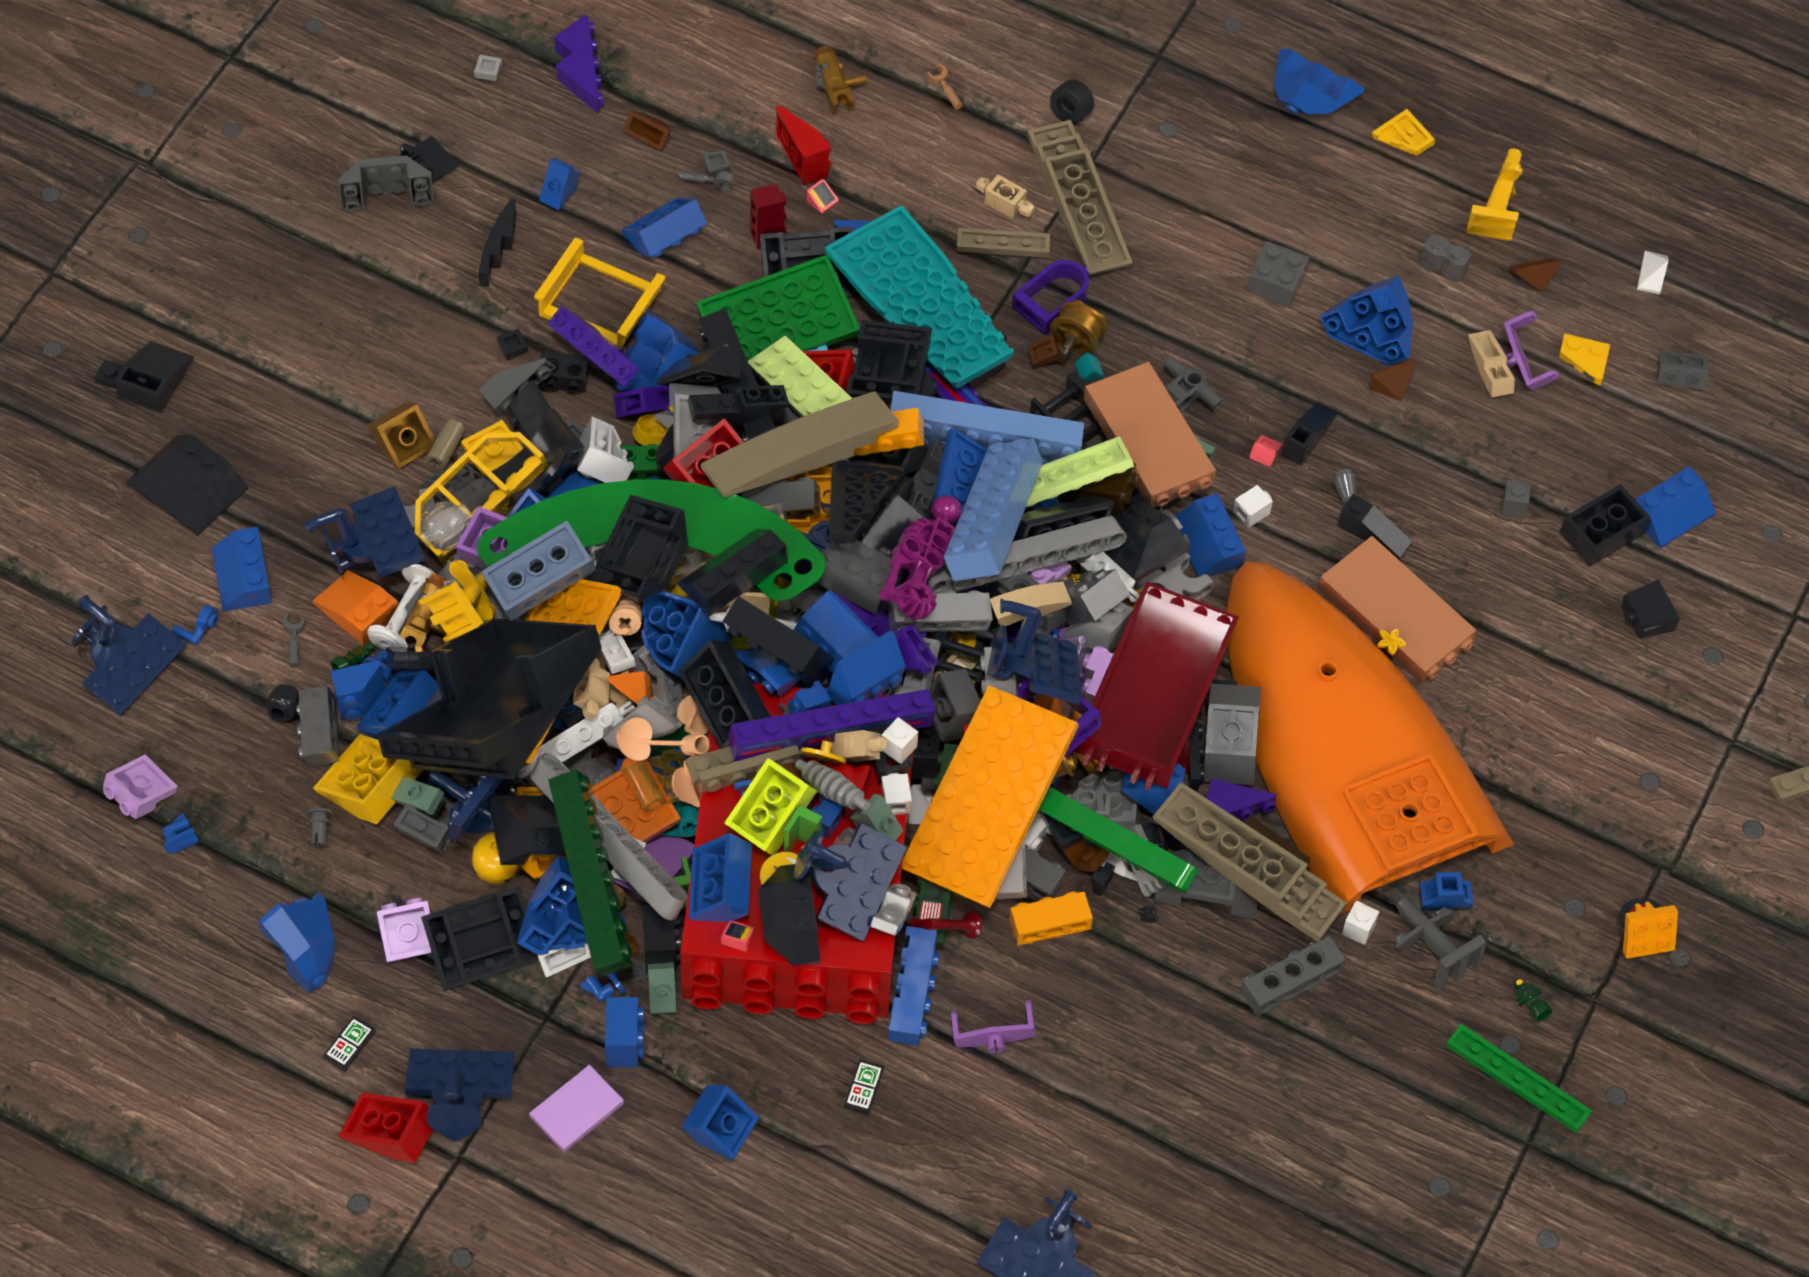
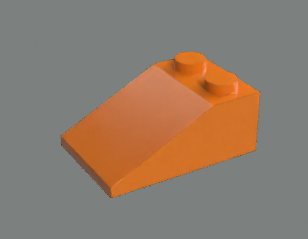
M346 571L312 600L315 606L363 646L371 641L367 633L368 628L371 625L386 627L398 606V601L381 586L351 571Z

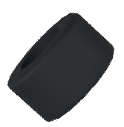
M1075 79L1067 80L1052 92L1050 105L1056 117L1062 122L1071 120L1072 124H1077L1092 112L1094 98L1092 92L1084 83Z

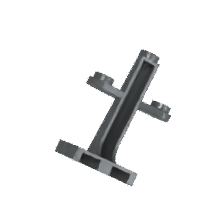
M1408 897L1401 899L1397 903L1398 914L1413 930L1409 933L1403 932L1399 934L1394 940L1396 943L1395 947L1402 951L1421 938L1440 958L1433 984L1439 992L1444 990L1446 979L1452 977L1457 982L1464 977L1467 966L1472 964L1475 969L1481 966L1487 943L1481 935L1458 948L1438 928L1454 918L1455 912L1452 909L1444 907L1435 914V917L1429 919Z

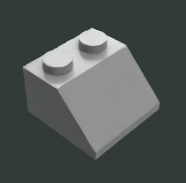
M1120 602L1096 621L1071 624L1063 636L1091 649L1101 646L1111 652L1120 642L1134 608Z

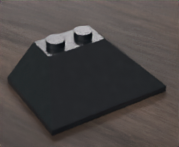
M853 226L783 235V232L760 234L764 277L826 255L825 247L853 232ZM830 259L846 297L860 296L856 288Z
M862 320L858 335L857 358L853 375H849L846 393L849 396L859 397L875 391L882 400L892 401L893 391L919 395L932 328Z
M192 434L176 435L127 481L129 486L197 536L248 490V486L231 464Z
M630 495L595 566L596 571L592 572L588 581L618 586L621 589V595L640 601L667 589L688 545L684 511L676 507Z
M1140 500L1124 509L1122 514L1114 516L1127 538L1120 547L1104 551V553L1132 577L1136 583L1189 552L1190 546L1171 517Z
M546 795L488 796L500 865H525L531 855H566L554 803Z
M520 886L421 916L443 991L539 961L537 954L517 943L527 910Z

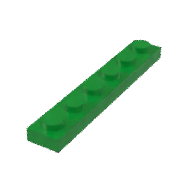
M1463 1024L1459 1025L1446 1043L1447 1048L1576 1134L1592 1113L1591 1109Z

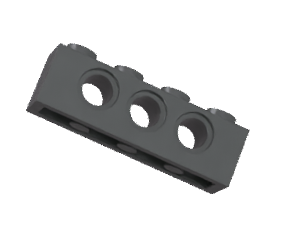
M1021 573L979 585L978 587L987 591L992 597H996L1017 589L1039 585L1040 583L1028 574ZM1068 606L1041 617L1039 627L1049 634L1066 622Z
M1330 936L1319 942L1313 940L1307 948L1291 952L1283 961L1279 963L1274 961L1264 971L1248 975L1243 980L1241 994L1258 1017L1342 972L1346 959ZM1308 961H1316L1318 965H1312ZM1287 972H1294L1297 976H1289ZM1271 983V984L1275 985L1276 987H1275V988H1269V987H1267L1265 984Z

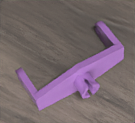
M1534 311L1526 312L1504 322L1513 349L1512 352L1505 354L1507 356V365L1509 368L1519 365L1526 385L1532 391L1559 378L1558 372L1555 370L1533 378L1527 358L1515 331L1537 319Z
M1026 1000L1028 1024L989 1027L961 1034L957 1011H951L956 1048L988 1045V1052L996 1054L995 1046L998 1048V1053H1001L1005 1050L1003 1043L1036 1037L1031 1000Z

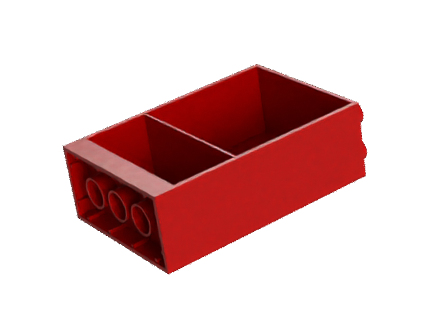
M753 683L772 717L784 715L778 709V704H784L788 707V702L793 700L794 694L802 689L792 687L779 698L775 693L770 695L761 684ZM831 701V706H836V704L833 701ZM709 729L708 740L710 746L707 753L720 749ZM821 746L813 747L812 749L820 750ZM912 752V753L910 754V757H911V761H912V763H913V752ZM808 756L802 758L806 763L811 761V758ZM846 760V764L856 768L862 765L871 766V780L864 799L870 800L874 794L882 796L881 785L877 783L871 760L861 762H849ZM894 762L888 763V765L890 766L898 765ZM909 768L908 781L911 788L912 768ZM732 784L722 787L715 792L707 791L701 793L694 848L728 833L752 844L748 915L738 918L734 922L754 927L755 930L747 952L721 944V936L729 922L690 920V876L681 946L682 999H691L690 1002L695 1007L708 1010L719 1008L722 1002L742 1004L744 1010L753 1014H768L773 1011L774 1007L794 1009V1013L797 1016L806 1019L822 1018L825 1016V1012L846 1014V1018L849 1021L858 1024L874 1023L877 1017L888 1018L896 935L870 926L864 941L860 942L816 919L820 963L802 966L790 964L787 959L764 941L758 898V889L761 887L759 877L763 863L772 854L765 852L725 824V821L741 799V792L743 791H735ZM813 797L806 809L812 811L815 805L819 806V801ZM845 812L831 838L823 837L820 845L824 847L839 844L849 846L857 828L852 820L845 817ZM908 813L894 815L903 829V832L896 841L905 845ZM798 840L791 852L799 854L801 847L806 843ZM784 842L777 853L784 851ZM904 855L889 887L892 884H901ZM812 876L811 887L815 915H817L826 894L817 888Z

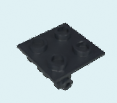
M430 136L414 147L407 143L400 146L401 152L399 156H408L429 170L432 182L459 166L433 136Z

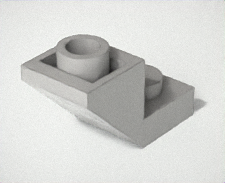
M892 884L887 889L880 910L873 917L871 927L896 935L902 928L917 893L910 891L911 889L906 885Z

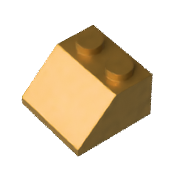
M406 402L367 425L378 447L396 469H400L429 452L435 442V438L421 410L415 403Z

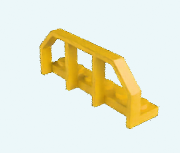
M520 432L485 433L416 500L415 535L434 553L437 560L444 567L453 559V555L458 554L456 545L476 509L472 513L468 511L443 487L451 478L471 461L500 488V490L497 489L491 493L488 501L482 508L500 514L509 505L512 494L529 486L549 467L544 454ZM520 441L535 456H530L524 462L522 469L517 473L511 474L507 478L506 484L499 480L475 457L489 442ZM439 491L469 520L459 524L448 540H443L435 547L422 534L423 505Z

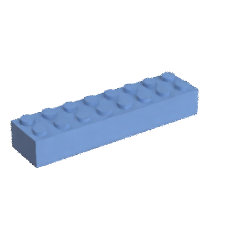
M893 391L890 406L891 412L912 408L919 409L924 421V441L927 448L936 439L945 444L947 431L953 427L986 449H988L989 445L997 442L1007 443L1021 438H1034L1043 460L1042 465L1081 450L1083 422Z
M1021 438L1013 442H997L989 445L944 555L953 581L1000 574L1043 463L1034 438Z

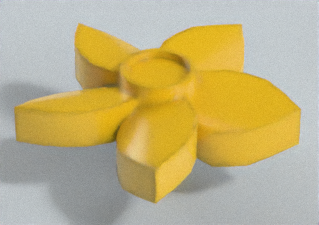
M1398 629L1392 630L1390 634L1384 630L1379 631L1383 640L1378 643L1377 647H1387L1388 652L1392 656L1397 648L1406 646L1405 641L1402 638H1398Z

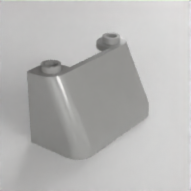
M645 644L632 655L635 660V667L632 668L639 672L645 671L651 677L653 697L649 699L644 696L638 701V707L624 716V719L617 725H609L604 729L603 740L612 748L619 749L616 739L617 731L631 718H643L648 721L652 728L651 739L674 733L682 726V723L677 719L678 705L682 700V678L670 673L653 660L649 649L645 647Z

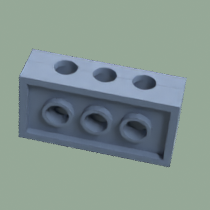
M565 521L484 569L481 573L509 620L512 621L596 571V568L569 522ZM564 556L562 559L557 560L558 557ZM516 582H521L519 585L513 586Z

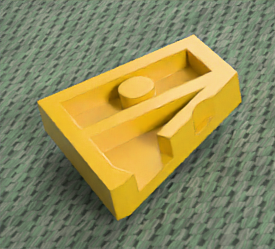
M1408 109L1372 132V137L1375 140L1418 156L1435 144V139Z
M1564 334L1559 358L1568 364H1572L1580 373L1586 372L1594 378V383L1601 385L1610 344Z

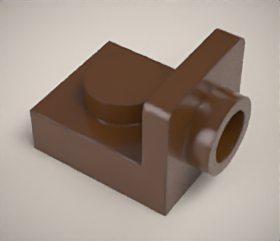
M1052 334L1027 345L1032 365L1038 368L1055 360H1058L1061 364L1066 363V360L1058 355L1064 343L1058 341Z
M1085 840L1079 841L1063 851L1075 870L1095 872L1109 855V852L1099 846H1090Z

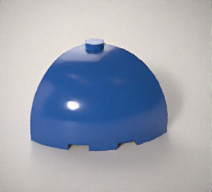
M660 591L644 600L641 616L644 618V630H641L645 647L649 649L653 660L678 677H681L678 671L710 640L730 642L733 634L726 631L724 623L709 620L710 616L693 600L665 591Z

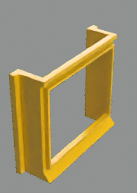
M575 237L534 296V299L538 301L539 316L551 320L554 313L558 310V308L551 305L581 263L645 291L617 334L590 323L605 338L623 349L624 343L640 321L645 310L649 308L657 294L662 291V284L666 280V276L657 273L650 283L584 254L583 240Z

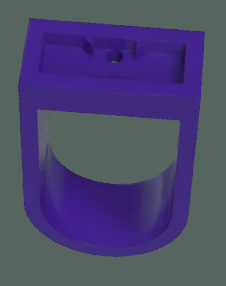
M1056 261L1013 294L1012 308L1042 334L1046 335L1050 332L1052 321L1059 317V310L1063 304L1049 314L1033 301L1031 297L1054 279L1069 278L1076 281L1081 289L1064 303L1073 302V300H1080L1085 303L1088 292L1089 271L1084 265H1079L1073 261Z
M1029 679L1022 680L1017 687V697L1028 701L1032 696L1038 694L1030 691ZM1081 698L1079 705L1065 701L1082 715L1076 720L1079 727L1065 753V757L1102 726L1100 711L1084 698Z

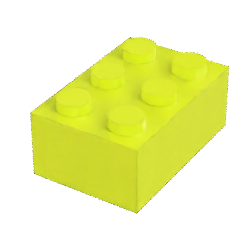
M767 758L725 821V824L765 852L773 855L777 853L783 844L784 829L798 806L807 808L817 790L778 763Z

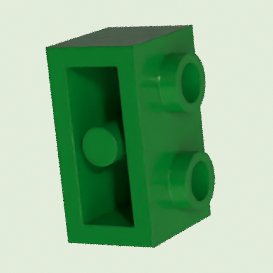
M625 445L621 447V449L626 450L628 453L627 461L632 462L634 465L627 480H649L655 476L659 480L666 479V474L656 465L655 452L659 445Z

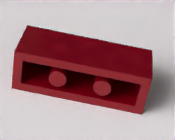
M777 183L750 190V234L757 250L761 249L760 234L783 232L784 235L787 232L784 222L787 219L784 208L787 205L785 193L780 192Z

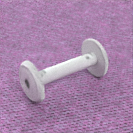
M414 564L402 569L403 577H405L410 585L386 627L371 625L367 630L369 639L379 649L386 650V647H408L405 639L399 635L409 617L405 609L406 604L425 581L438 587L442 586L439 577L429 568L420 564Z

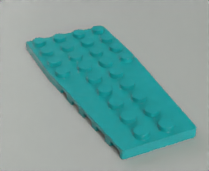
M902 205L825 247L826 255H828L862 297L888 323L932 328L926 360L954 388L957 389L1014 356V349L1009 348L1004 341V335L1001 331L998 332L990 316L988 314L985 315L977 298L971 296L966 283L960 281L957 271Z

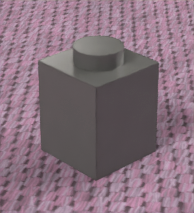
M1507 480L1502 496L1500 515L1525 518L1529 505L1530 483Z

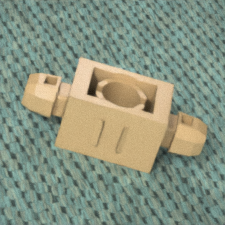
M997 175L992 182L990 179L980 177L976 182V188L985 194L984 204L1014 219L1018 212L1024 216H1031L1034 213L1035 206L1026 200L1027 190L1004 177Z
M596 658L574 689L573 704L582 708L583 716L589 720L594 719L598 715L599 709L609 703L610 682L607 679L610 673L601 668L600 661Z
M865 730L835 733V741L831 742L830 753L842 757L849 762L880 759V752L887 748V740L881 737L880 733Z

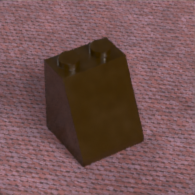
M1133 463L1134 467L1127 469L1123 473H1115L1101 481L1091 482L1077 490L1067 491V503L1082 497L1100 496L1113 500L1115 505L1110 516L1122 514L1126 505L1131 502L1134 488H1137L1140 482L1136 463Z

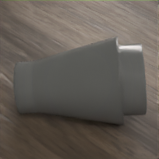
M1342 469L1335 472L1332 481L1344 506L1352 494L1356 495V475L1353 474L1351 469Z

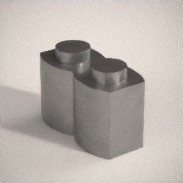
M1431 234L1423 245L1419 262L1431 271L1440 272L1444 277L1452 281L1461 282L1468 271L1472 253L1460 245L1451 244L1441 236Z

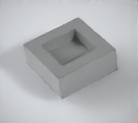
M479 55L474 77L497 82L502 67V59Z

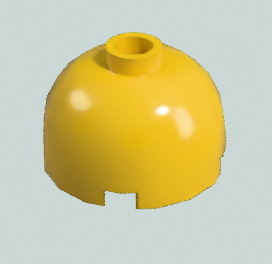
M494 832L484 835L473 847V868L477 872V876L485 882L491 884L505 883V880L511 877L512 879L515 878L522 869L521 865H500Z

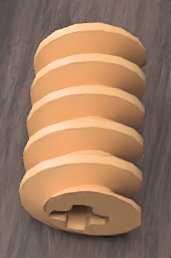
M624 595L620 596L609 621L610 629L613 633L617 635H632L640 629L643 600L640 601Z

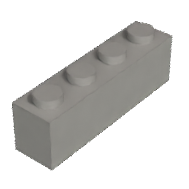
M948 591L943 594H935L937 595L935 600L937 606L927 618L913 621L911 617L905 618L904 612L898 611L899 607L896 602L889 601L887 604L889 626L893 633L913 624L918 632L987 631L993 620L989 593H980L979 591H970L968 593Z

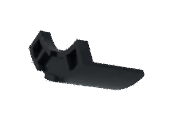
M554 408L549 409L544 423L530 441L544 454L549 467L529 486L511 495L509 505L505 508L508 513L512 511L528 488L540 495H544L547 491L550 493L555 491L565 481L562 478L570 467L572 469L575 468L583 453L584 445ZM525 446L512 459L491 472L506 484L507 478L522 469L524 462L530 456L535 455ZM485 474L483 475L484 478L494 484Z

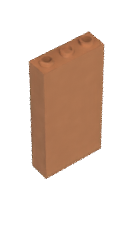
M1149 362L1085 386L1084 401L1108 440L1120 436L1133 463H1136L1137 474L1140 475V482L1137 488L1149 506L1153 508L1164 506L1171 500L1184 498L1191 492L1206 489L1214 484L1216 469Z
M1373 536L1320 577L1318 590L1377 644L1383 640L1379 633L1380 630L1390 634L1392 630L1398 629V638H1402L1406 646L1397 648L1392 657L1421 684L1428 679H1434L1440 673L1443 666L1451 665L1457 659L1459 653L1462 651L1467 652L1475 643L1476 629ZM1387 647L1383 648L1389 655H1391L1388 652Z

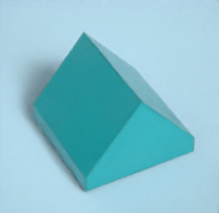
M1088 352L1075 362L1074 365L1077 373L1085 382L1104 378L1097 357Z

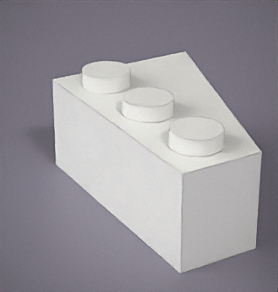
M591 417L580 438L584 445V450L578 461V471L587 478L594 477L605 483L626 481L634 465L632 462L627 461L628 453L626 450L621 449L620 444L622 441L614 426Z

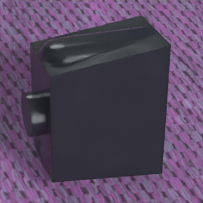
M1659 579L1629 592L1623 597L1621 607L1624 611L1625 620L1629 625L1631 624L1638 638L1676 630L1680 617Z

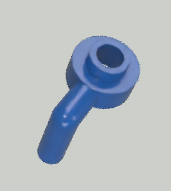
M208 604L205 605L197 617L196 628L193 633L177 625H174L171 632L177 637L196 645L200 642L205 631L216 626L219 619L217 609Z

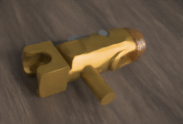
M829 46L818 48L815 51L814 57L817 87L826 91L828 104L833 115L837 114L836 107L839 104H844L849 111H853L855 106L854 96L851 88L848 87L867 83L866 75L850 78L844 76L843 66L838 60L835 51Z
M431 573L429 578L426 577L425 582L405 606L409 617L400 635L405 640L407 637L413 636L416 639L415 647H423L430 629L445 636L447 635L441 625L434 626L429 617L433 613L426 603L420 605L418 602L423 596L444 587V581H449L434 573Z

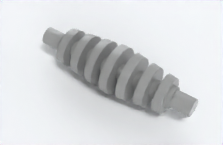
M802 759L796 761L795 768L801 771V777L825 798L838 802L852 810L859 807L863 811H867L870 808L871 803L864 799L863 791L857 788L840 772L827 768L815 761H809L808 763Z

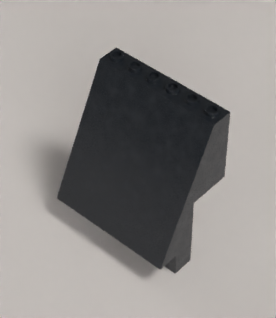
M493 618L481 624L478 628L430 651L442 699L378 733L377 738L383 758L410 760L412 769L514 779L602 649L596 625L515 619L510 621L509 619Z

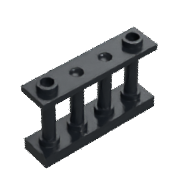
M1074 370L1067 375L1066 390L1043 405L1035 397L1032 398L1030 414L1055 418L1050 411L1072 397L1081 406L1061 419L1075 421L1086 413L1093 416L1084 401L1085 386L1088 384ZM1097 421L1083 430L1082 442L1101 430Z
M966 589L957 591L956 593H965ZM991 608L993 619L998 620L994 609ZM998 624L996 631L988 629L987 631L963 632L991 640L989 647H992L1000 624ZM952 631L936 632L934 640L940 641L941 644L937 656L939 664L935 666L934 673L940 670L949 672L966 669L969 677L975 681V690L977 695H979L982 689L981 682L986 680L985 671H982L980 668V671L977 672L944 661V658L941 656L943 651L948 652V650L981 660V656H985V651L952 641L950 637Z

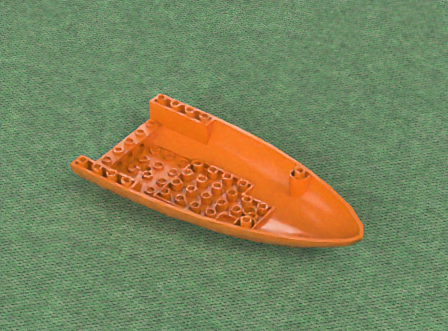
M1246 561L1231 579L1226 612L1239 616L1228 644L1233 681H1238V686L1261 687L1256 745L1257 765L1269 793L1277 794L1275 800L1276 808L1297 849L1311 859L1309 864L1310 872L1327 883L1326 889L1347 902L1340 915L1351 911L1355 902H1360L1361 895L1365 892L1475 848L1487 845L1491 854L1514 846L1512 839L1490 801L1440 722L1408 679L1384 652L1343 612L1306 583L1267 563ZM1406 809L1413 810L1416 816L1408 818L1403 814V811Z

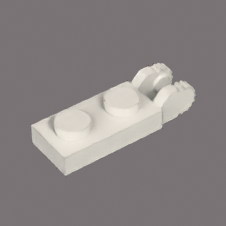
M607 620L605 625L607 632L601 633L599 640L602 647L600 653L610 672L614 674L635 667L634 657L623 637L612 632L609 625L610 620Z

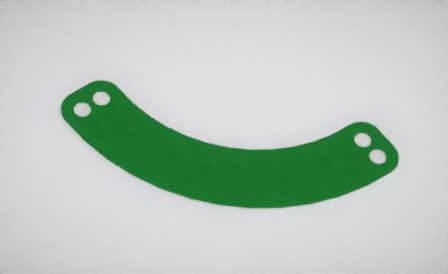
M635 479L607 482L574 489L542 500L511 515L485 531L477 543V552L487 567H490L565 521L569 522L584 548L605 544L629 496L634 495L682 509L685 514L688 538L687 547L698 549L715 557L755 529H771L786 544L788 563L757 583L756 586L768 598L774 601L793 599L816 583L823 576L826 568L825 559L819 550L801 532L780 516L734 494L723 498L716 488L673 480ZM496 538L507 540L508 545L503 552L495 553L491 551L490 544ZM807 559L812 562L811 571L804 575L796 573L794 570L795 564L799 560ZM782 573L789 574L792 577L790 586L785 589H779L774 585V579Z

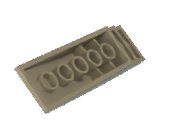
M1071 120L1028 130V139L1074 247L1083 265L1089 271V276L1132 265V259L1089 150L1084 147L1080 135L1076 134Z
M874 391L819 410L761 434L701 463V469L722 497L725 498L854 457L855 449L875 443L878 434L897 429L899 421Z
M1182 782L1179 783L1153 815L1152 819L1215 870L1317 942L1321 940L1347 904V902L1326 889V882L1306 870L1308 864Z

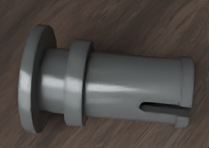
M311 808L307 811V816L311 817L309 825L312 826L310 846L320 848L321 844V847L325 848L327 846V826L330 824L328 818L332 816V811L326 808Z

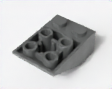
M454 463L441 472L431 475L421 483L422 487H430ZM467 464L443 486L471 513L478 506L482 507L488 501L491 493L496 490L494 484ZM438 491L433 496L434 502L454 526L457 527L459 524L469 520L441 492Z

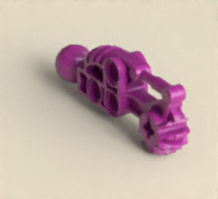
M945 495L937 498L931 506L933 519L920 518L911 522L903 531L898 544L892 549L890 560L892 570L888 574L884 587L879 591V597L884 601L896 602L899 607L898 611H903L905 618L911 617L913 621L923 620L937 606L935 602L937 595L931 592L933 587H928L926 581L944 564V555L955 531V527L952 525L956 524L961 516L962 507L955 497ZM905 568L910 572L908 580L895 588L899 570Z

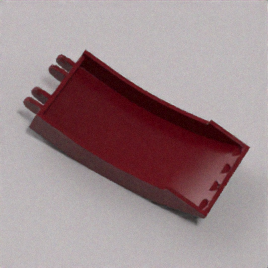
M1146 582L1104 679L1092 702V706L1100 711L1102 726L1073 750V752L1084 756L1082 764L1088 766L1091 760L1094 759L1098 761L1097 770L1103 771L1105 765H1109L1132 774L1130 779L1132 784H1135L1140 777L1146 780L1145 789L1150 790L1153 783L1168 788L1208 696L1239 616Z

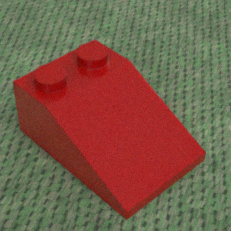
M777 106L776 137L802 184L806 185L829 177V167L831 166L829 158L831 146L827 139L824 140L820 131L782 106Z
M362 1092L338 1136L342 1140L390 1159L415 1163L433 1130L427 1121V1110L429 1107L424 1101Z

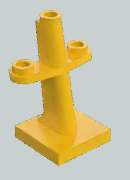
M1508 150L1486 207L1472 206L1465 234L1507 241L1512 240V233H1514L1519 212L1507 211L1506 208L1509 199L1513 198L1516 194L1513 183L1523 172L1519 164L1522 155L1520 150Z
M454 560L449 565L451 575L463 586L462 589L454 581L423 596L418 601L420 605L426 603L432 611L433 615L429 618L434 626L440 624L447 635L443 638L445 642L478 628L483 623L481 619L485 621L492 620L496 612L495 606L490 602L485 592L489 585L482 573L480 572L477 576H474L468 569V565L462 560Z

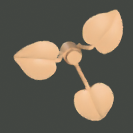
M690 694L681 700L677 709L678 721L686 725L684 730L690 734L686 735L681 741L651 740V725L647 720L637 717L627 720L617 731L616 739L621 752L631 760L640 761L647 759L650 755V745L680 746L681 750L686 755H691L689 758L705 754L709 750V740L703 735L709 731V727ZM685 760L683 763L684 767L676 769L673 774L672 789L680 800L699 808L701 791L699 785L693 784Z

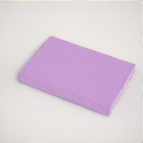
M588 1065L531 1111L529 1115L565 1153L624 1104V1100Z

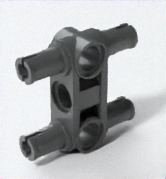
M1173 356L1165 361L1163 367L1176 378L1165 388L1180 413L1199 399L1214 411H1217L1223 405L1224 399L1210 388L1209 382L1205 380L1203 371L1197 368H1186Z

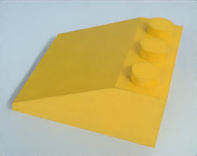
M359 734L339 757V762H335L313 789L357 818L377 825L396 803L391 797L402 777L416 780L423 770L412 769L410 760L383 758L379 741Z

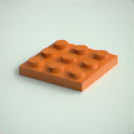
M645 760L632 762L589 790L635 839L642 842L650 841L682 821Z

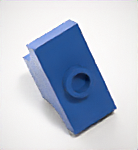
M557 158L551 159L539 201L557 210L563 208L567 198L575 192L580 172Z
M1461 872L1436 873L1432 880L1420 882L1419 893L1422 910L1442 909L1444 907L1448 909H1468L1473 907L1471 881L1462 880Z

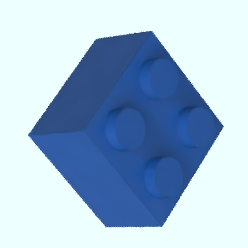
M607 997L605 1035L607 1067H638V1058H643L644 1007H639L638 997Z

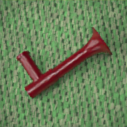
M968 912L962 920L912 918L910 926L927 930H962L967 938L972 939L980 934L982 920L977 913Z

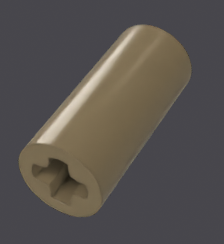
M454 419L446 420L426 456V462L430 466L439 470L445 469L466 431L462 423Z

